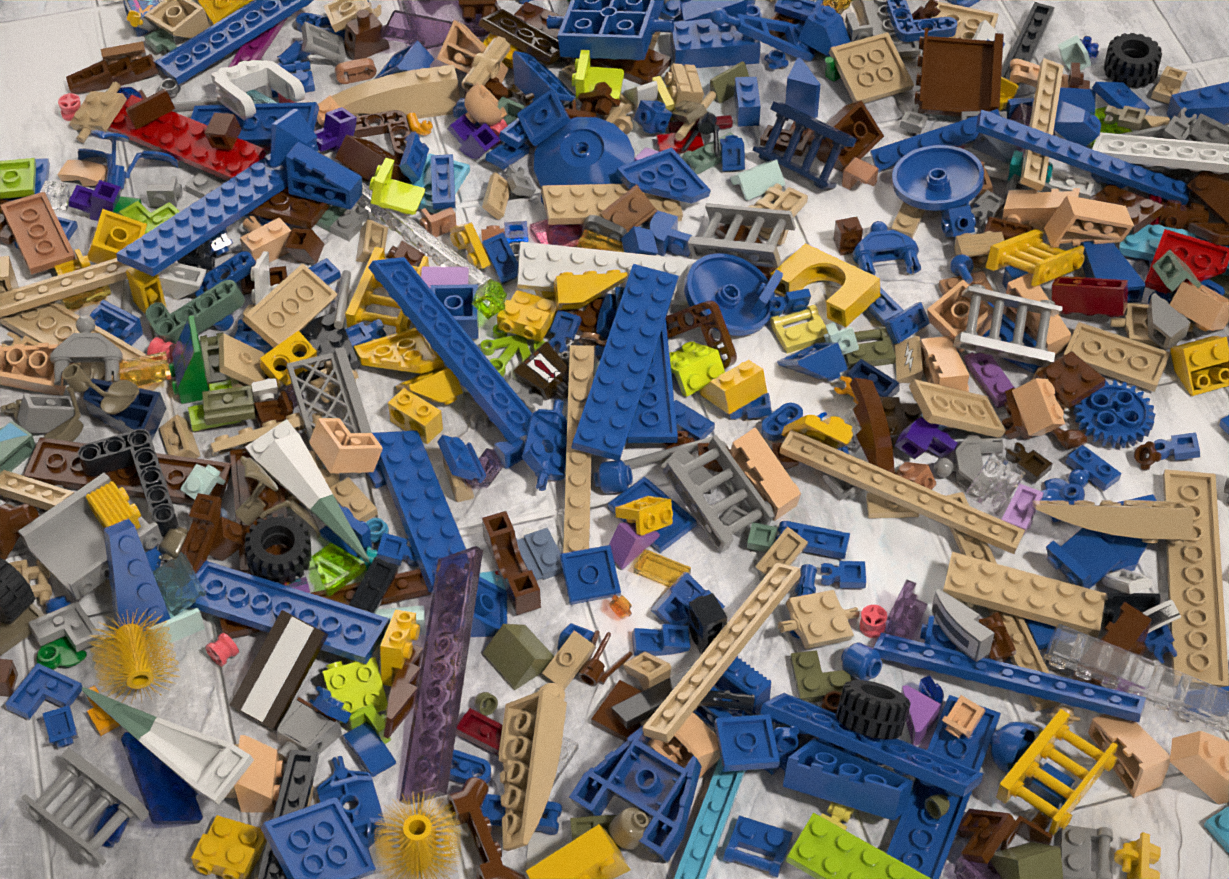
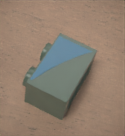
M12 420L0 428V472L3 470L12 472L33 454L36 447L32 434Z

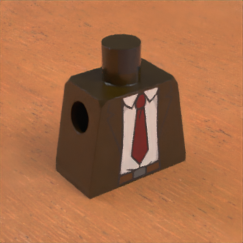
M547 341L513 370L516 380L531 387L532 392L542 396L544 400L551 399L556 393L563 399L568 397L569 369Z

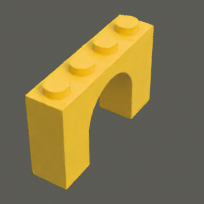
M806 243L776 268L783 273V277L774 292L783 297L786 295V292L802 290L808 284L816 281L827 280L840 284L842 287L826 301L827 319L845 328L881 296L880 278Z

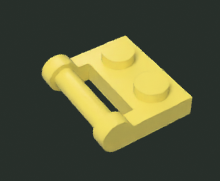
M816 305L808 306L806 310L782 317L777 315L770 318L771 327L787 354L804 349L815 343L826 342L824 334L828 332ZM808 318L811 320L809 322L795 325L789 328H783L784 325L795 323L801 320H805Z

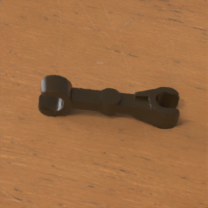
M510 84V88L507 89L508 98L514 97L517 101H522L526 107L533 103L532 99L535 98L533 93L524 94L523 91L516 89L515 84Z

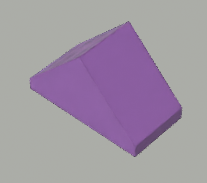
M619 523L609 543L614 562L623 570L660 537V534L655 530L645 535H637L636 523Z
M905 685L902 686L901 693L911 702L906 725L912 745L918 746L938 719L941 704Z

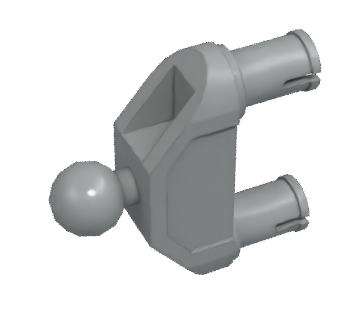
M88 315L79 317L76 321V328L80 333H73L50 354V361L54 364V384L61 386L62 372L70 363L90 362L104 363V381L112 382V375L113 383L119 381V363L123 360L122 352L100 333H91L95 329V321L92 317ZM63 379V386L69 385V384Z
M969 435L955 450L953 462L943 457L939 458L934 464L935 473L941 477L949 476L952 472H955L956 483L975 497H986L989 493L1011 492L1010 477L988 478L985 475L981 456L982 453H1003L1002 437L981 439L980 436Z

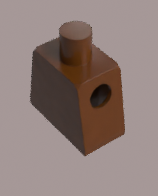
M361 9L356 13L357 19L347 22L345 26L344 48L352 60L367 58L390 48L383 25L373 13Z

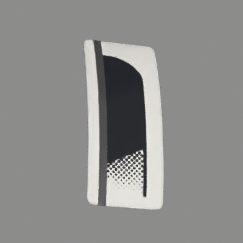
M1173 600L1166 601L1143 612V614L1152 619L1148 633L1181 618Z

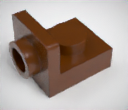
M1071 62L1068 88L1090 89V81L1084 80V72H1080V63Z

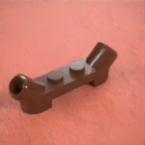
M25 503L18 507L10 504L0 506V558L7 559L20 537L18 531L39 517L38 511L32 505Z
M477 777L468 778L461 791L448 794L447 802L451 814L454 815L452 819L456 822L454 823L455 826L467 824L482 864L478 867L476 879H526L523 873L503 865L500 845L497 841L494 842L491 836V823L488 817H484L480 808L489 792L487 783Z

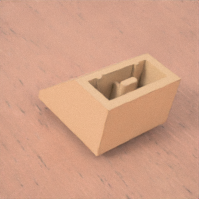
M694 712L691 713L668 743L653 738L648 742L653 750L683 768L687 766L692 756L697 757L702 766L699 778L721 758L717 735Z

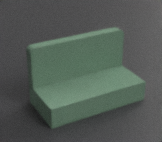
M1171 250L1167 251L1152 266L1172 292L1186 278L1198 289L1202 286L1191 269Z

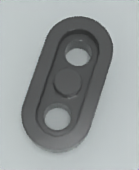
M589 215L582 226L583 231L589 237L612 247L623 246L621 238L627 231L618 224L597 215Z

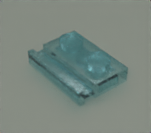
M182 552L178 554L179 557L176 559H170L153 571L163 600L169 612L174 616L195 603L198 597L206 595L187 556Z

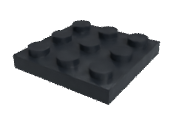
M336 311L313 319L300 332L317 351V356L334 353L335 349L345 347L351 368L360 367L344 326L342 329L334 327ZM297 351L294 353L296 357H303L306 355L302 351ZM324 362L320 363L317 370L325 369ZM303 370L296 376L306 381L310 371L305 372ZM313 374L309 384L311 381L320 378V376ZM291 383V384H289V385H290V388H291L292 392H294L293 387H292V383Z

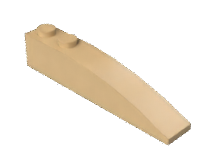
M444 65L387 75L353 86L331 97L340 108L343 107L354 116L399 110L404 112L405 115L415 113L417 118L421 119L453 114V108L460 99L455 66Z
M1057 500L1033 501L1032 505L1036 510L1061 521L1111 535L1142 538V542L1158 543V539H1168V543L1183 544L1184 540H1192L1194 509L1184 502L1124 500V505H1121V503L1111 500H1101L1100 505H1095V502L1077 500L1074 501V505H1069L1068 501Z
M545 690L538 691L505 705L499 747V761L503 762L500 783L504 784L505 792L501 796V806L505 807L506 812L502 818L503 850L511 851L528 845L544 812L556 777L567 702Z

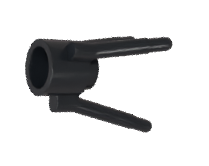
M707 112L700 117L698 125H696L695 130L682 148L683 152L688 149L699 132L704 135L713 133L715 157H719L718 132L720 127L716 125L717 118L713 113Z

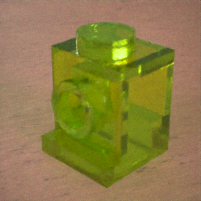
M491 278L477 288L472 304L489 319L505 309L506 305L504 302L507 293L499 282ZM487 299L490 302L489 306H487L483 301Z

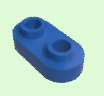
M789 402L776 409L762 422L761 433L763 437L770 441H778L785 436L781 435L784 426L803 417L802 407L796 403Z
M454 749L444 751L438 758L439 772L447 779L465 784L468 778L480 773L482 776L477 778L484 780L487 784L491 780V766L483 758ZM451 765L457 766V767L454 768V769H449V768H448V767L451 766Z

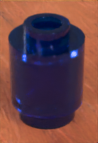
M114 803L104 809L93 829L94 836L119 810L117 807L120 804ZM127 817L102 846L113 848L115 843L120 841L131 818Z

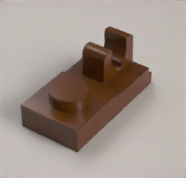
M1013 387L1005 391L1007 401L1004 402L1007 413L1012 416L1002 420V425L1006 429L1011 427L1004 434L1009 440L1019 436L1029 440L1032 436L1028 435L1012 392L1015 389Z

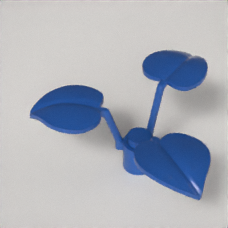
M91 130V135L94 137L107 139L112 142V154L94 149H78V160L92 157L105 158L107 160L106 182L121 186V190H124L125 178H130V173L139 158L169 162L178 168L177 160L167 153L142 151L135 155L127 172L124 171V166L116 165V141L128 142L129 137L115 132Z

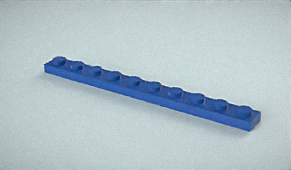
M981 110L978 114L977 132L1166 200H1177L1182 202V205H1186L1189 201L1188 184L1183 181L1128 163L1119 158L1095 151L994 113Z
M882 632L873 648L879 652L881 658L888 661H895L912 667H919L935 671L936 673L947 674L964 680H971L992 687H999L1016 693H1023L1044 700H1051L1072 707L1119 717L1124 720L1140 722L1145 707L1146 697L988 658H982L976 662L963 652Z

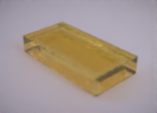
M644 549L633 567V573L667 587H671L683 572L691 574V567L647 549Z

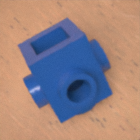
M640 100L633 120L643 127V131L649 134H655V132L665 133L672 113L665 108V104L662 102Z
M970 205L940 210L942 216L941 229L946 237H954L955 240L956 236L975 232L976 219L974 214L971 213Z

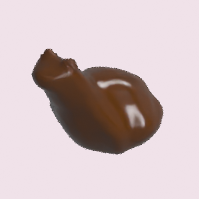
M1058 427L1049 432L1066 449L1079 447L1087 443V436L1078 430H1062Z

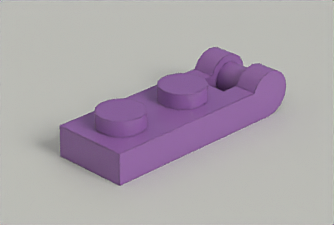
M973 352L966 354L964 359L967 367L997 408L1005 406L1004 402L1007 401L1005 391L1014 386L993 356L984 353L974 354Z

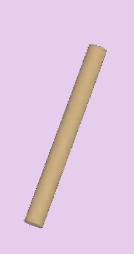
M710 91L700 104H704L707 109L716 98V93ZM699 118L691 124L684 123L676 133V139L679 141L683 140Z

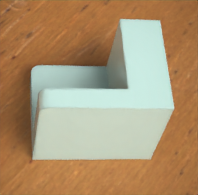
M1077 35L1058 44L1061 59L1069 71L1071 62L1080 63V71L1091 66L1088 51Z

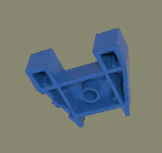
M641 726L627 738L628 740L614 752L611 751L604 757L605 759L596 767H591L585 772L569 798L577 807L592 816H601L614 795L631 806L642 810L652 820L639 842L646 850L668 863L683 840L702 766L697 757L692 756L687 766L683 768L648 747L647 744L651 738L644 736L643 726Z

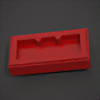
M689 131L681 141L676 139V133L656 135L659 152L671 147L677 154L687 151L693 152L704 146L701 133L697 134L685 152L682 151V148L693 131Z

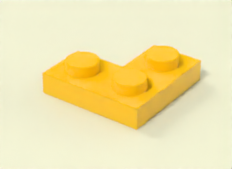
M472 222L449 229L452 244L458 250H467L468 262L475 270L491 265Z

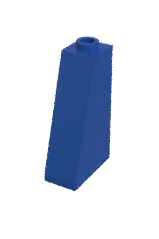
M1093 241L1080 243L1081 246L1085 247L1082 267L1086 278L1128 280V303L1142 301L1146 285L1114 243L1094 244Z

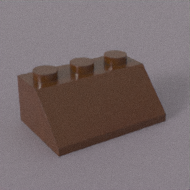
M862 100L844 106L826 123L857 138L854 147L845 146L844 149H841L833 168L843 173L844 169L855 157L861 160L884 137V134ZM814 136L807 141L809 146L811 145ZM827 137L825 140L823 139L816 154L818 160L826 163L832 150V139Z
M346 134L335 159L340 161L342 165L349 167V170L355 171L358 175L362 176L363 181L371 182L372 177H375L378 165L382 166L385 158L394 160L391 179L404 183L410 181L401 172L399 167L401 160L373 141Z

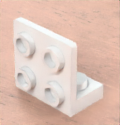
M265 251L256 260V265L251 268V281H255V289L252 290V303H255V305L279 285L270 286L269 252Z

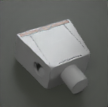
M297 696L277 729L279 744L282 746L278 751L279 760L287 764L290 750L318 752V755L321 754L342 735L340 721L324 714L314 707L313 704Z

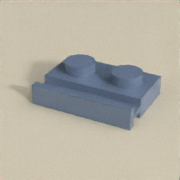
M548 527L526 534L524 538L519 540L516 538L524 564L528 570H532L536 580L542 578L545 580L563 573L560 562L561 553Z

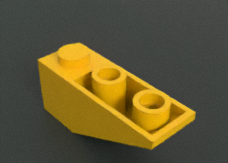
M609 270L606 273L597 274L596 271H586L583 275H574L572 272L560 273L554 280L556 310L582 308L624 283L627 278V272L621 273L620 270Z

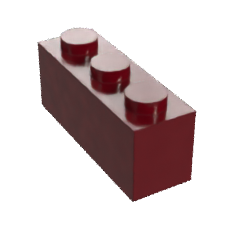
M1060 276L1055 278L1052 284V301L1055 302V305L1062 306L1061 314H1071L1074 312L1082 313L1086 316L1104 314L1108 317L1124 316L1128 305V280Z

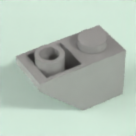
M1156 293L1151 295L1147 308L1148 337L1162 349L1168 351L1170 347H1173L1186 337L1191 322L1183 314L1171 307L1165 299H1162Z

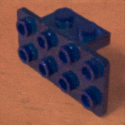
M125 732L121 737V742L145 807L149 811L148 815L151 822L155 825L200 823L203 815L196 799L198 793L129 732Z

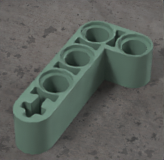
M224 280L171 314L162 303L158 302L151 304L147 308L145 315L159 338L163 339L165 343L172 342L176 344L188 316L194 315L197 333L199 334L238 310L244 304L245 298L233 280Z

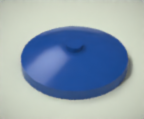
M932 145L918 148L904 155L893 169L892 184L896 195L910 206L933 211L947 210L962 206L979 194L984 184V169L980 160L965 149L949 145Z
M723 253L706 255L698 259L686 275L684 293L688 305L691 307L708 300L715 301L720 307L730 335L745 336L760 331L772 317V311L775 308V305L768 306L767 303L759 316L756 317L750 313L759 296L755 295L762 283L767 285L768 279L757 267L740 257ZM710 309L700 312L701 317L711 313Z

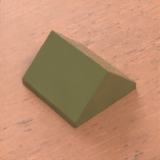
M503 624L483 651L484 657L514 690L541 674L555 657L526 625Z
M1029 842L995 852L994 856L990 859V862L1002 879H1063L1060 847Z

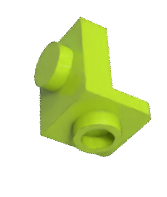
M372 704L355 710L350 716L349 725L351 730L367 722L384 744L391 741V738L383 737L385 715L382 714L380 716Z

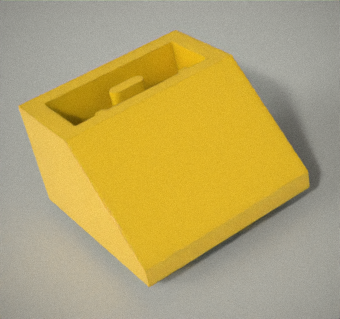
M1210 336L1170 347L1174 371L1190 396L1229 386V346L1227 337Z

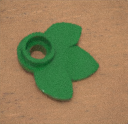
M64 636L40 646L36 660L37 663L50 669H55L59 666L70 667L82 662L86 658L87 652L84 650L76 652L67 637Z

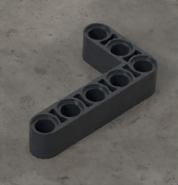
M136 429L87 443L79 449L80 463L83 472L88 476H97L135 465L152 521L158 525L161 536L165 537L170 529L178 528L175 510L148 431Z

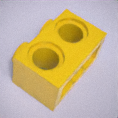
M298 330L260 358V368L270 379H276L279 389L284 384L286 386L291 384L286 367L287 363L317 357V351ZM297 351H302L306 355L303 357H296L294 353ZM278 365H283L286 367V370L277 371L274 368ZM302 367L294 369L295 375H298L303 370L305 372L308 370Z
M403 388L388 402L390 422L405 431L417 430L422 442L425 444L430 443L443 430L441 410L407 389Z

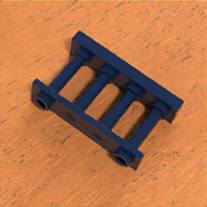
M773 101L770 110L777 113L776 122L765 147L754 146L752 151L758 153V157L764 161L777 160L778 164L814 181V186L820 189L835 188L837 184L828 180L841 149H844L845 146L854 147L857 138L783 102ZM791 119L795 121L794 125L796 128L782 157L772 151L785 121ZM809 128L814 131L813 135L815 136L803 164L800 166L792 162L791 159L804 130ZM827 137L833 140V147L821 175L810 171V168L822 140H825Z

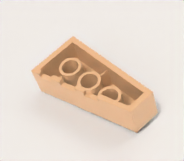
M38 343V345L31 346L14 344L11 347L0 345V385L63 396L67 385L63 386L62 376L61 386L54 384V364L50 361V354L60 344Z

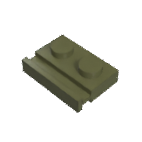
M252 385L202 392L206 425L255 419Z

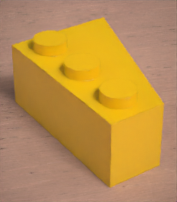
M598 824L526 870V873L530 879H614L631 871L616 843Z

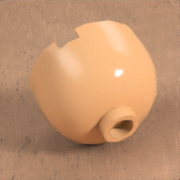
M479 82L473 85L466 94L464 104L468 112L465 115L473 124L478 122L481 125L485 123L488 126L496 125L507 116V112L504 107L501 109L497 107L499 101L485 86H480Z

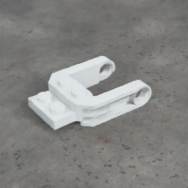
M242 61L236 66L221 68L218 72L211 74L212 82L217 85V100L243 120L252 118L256 113L253 100L245 92L265 86L266 84L286 99H290L295 103L305 99L304 87L300 80L274 61Z

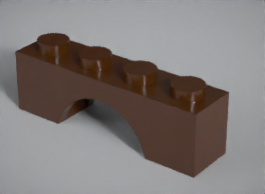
M507 511L483 517V537L516 615L541 608L540 588L532 570H528L524 564L517 544L515 530Z

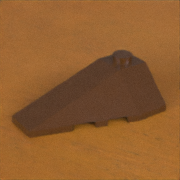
M1203 170L1187 185L1193 199L1199 204L1204 205V208H1208V211L1222 223L1229 224V173L1215 174L1212 171Z

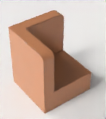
M855 157L843 171L842 186L850 190L857 181L875 186L879 168Z

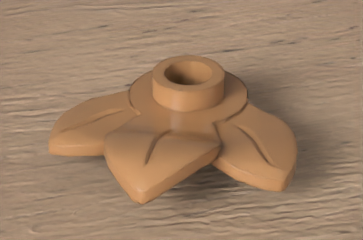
M583 332L578 343L583 344V346H594V350H596V346H605L607 341L600 340L601 335Z

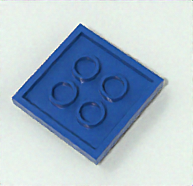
M337 797L266 821L261 826V830L287 879H361L373 874L376 870Z

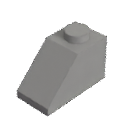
M24 394L17 419L20 426L31 434L48 433L73 417L75 411L70 396Z

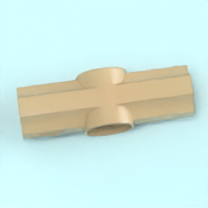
M500 36L493 38L485 51L475 56L472 69L461 82L462 88L466 92L477 82H479L480 86H484L489 78L494 79L500 69V63L510 51V44L505 38Z

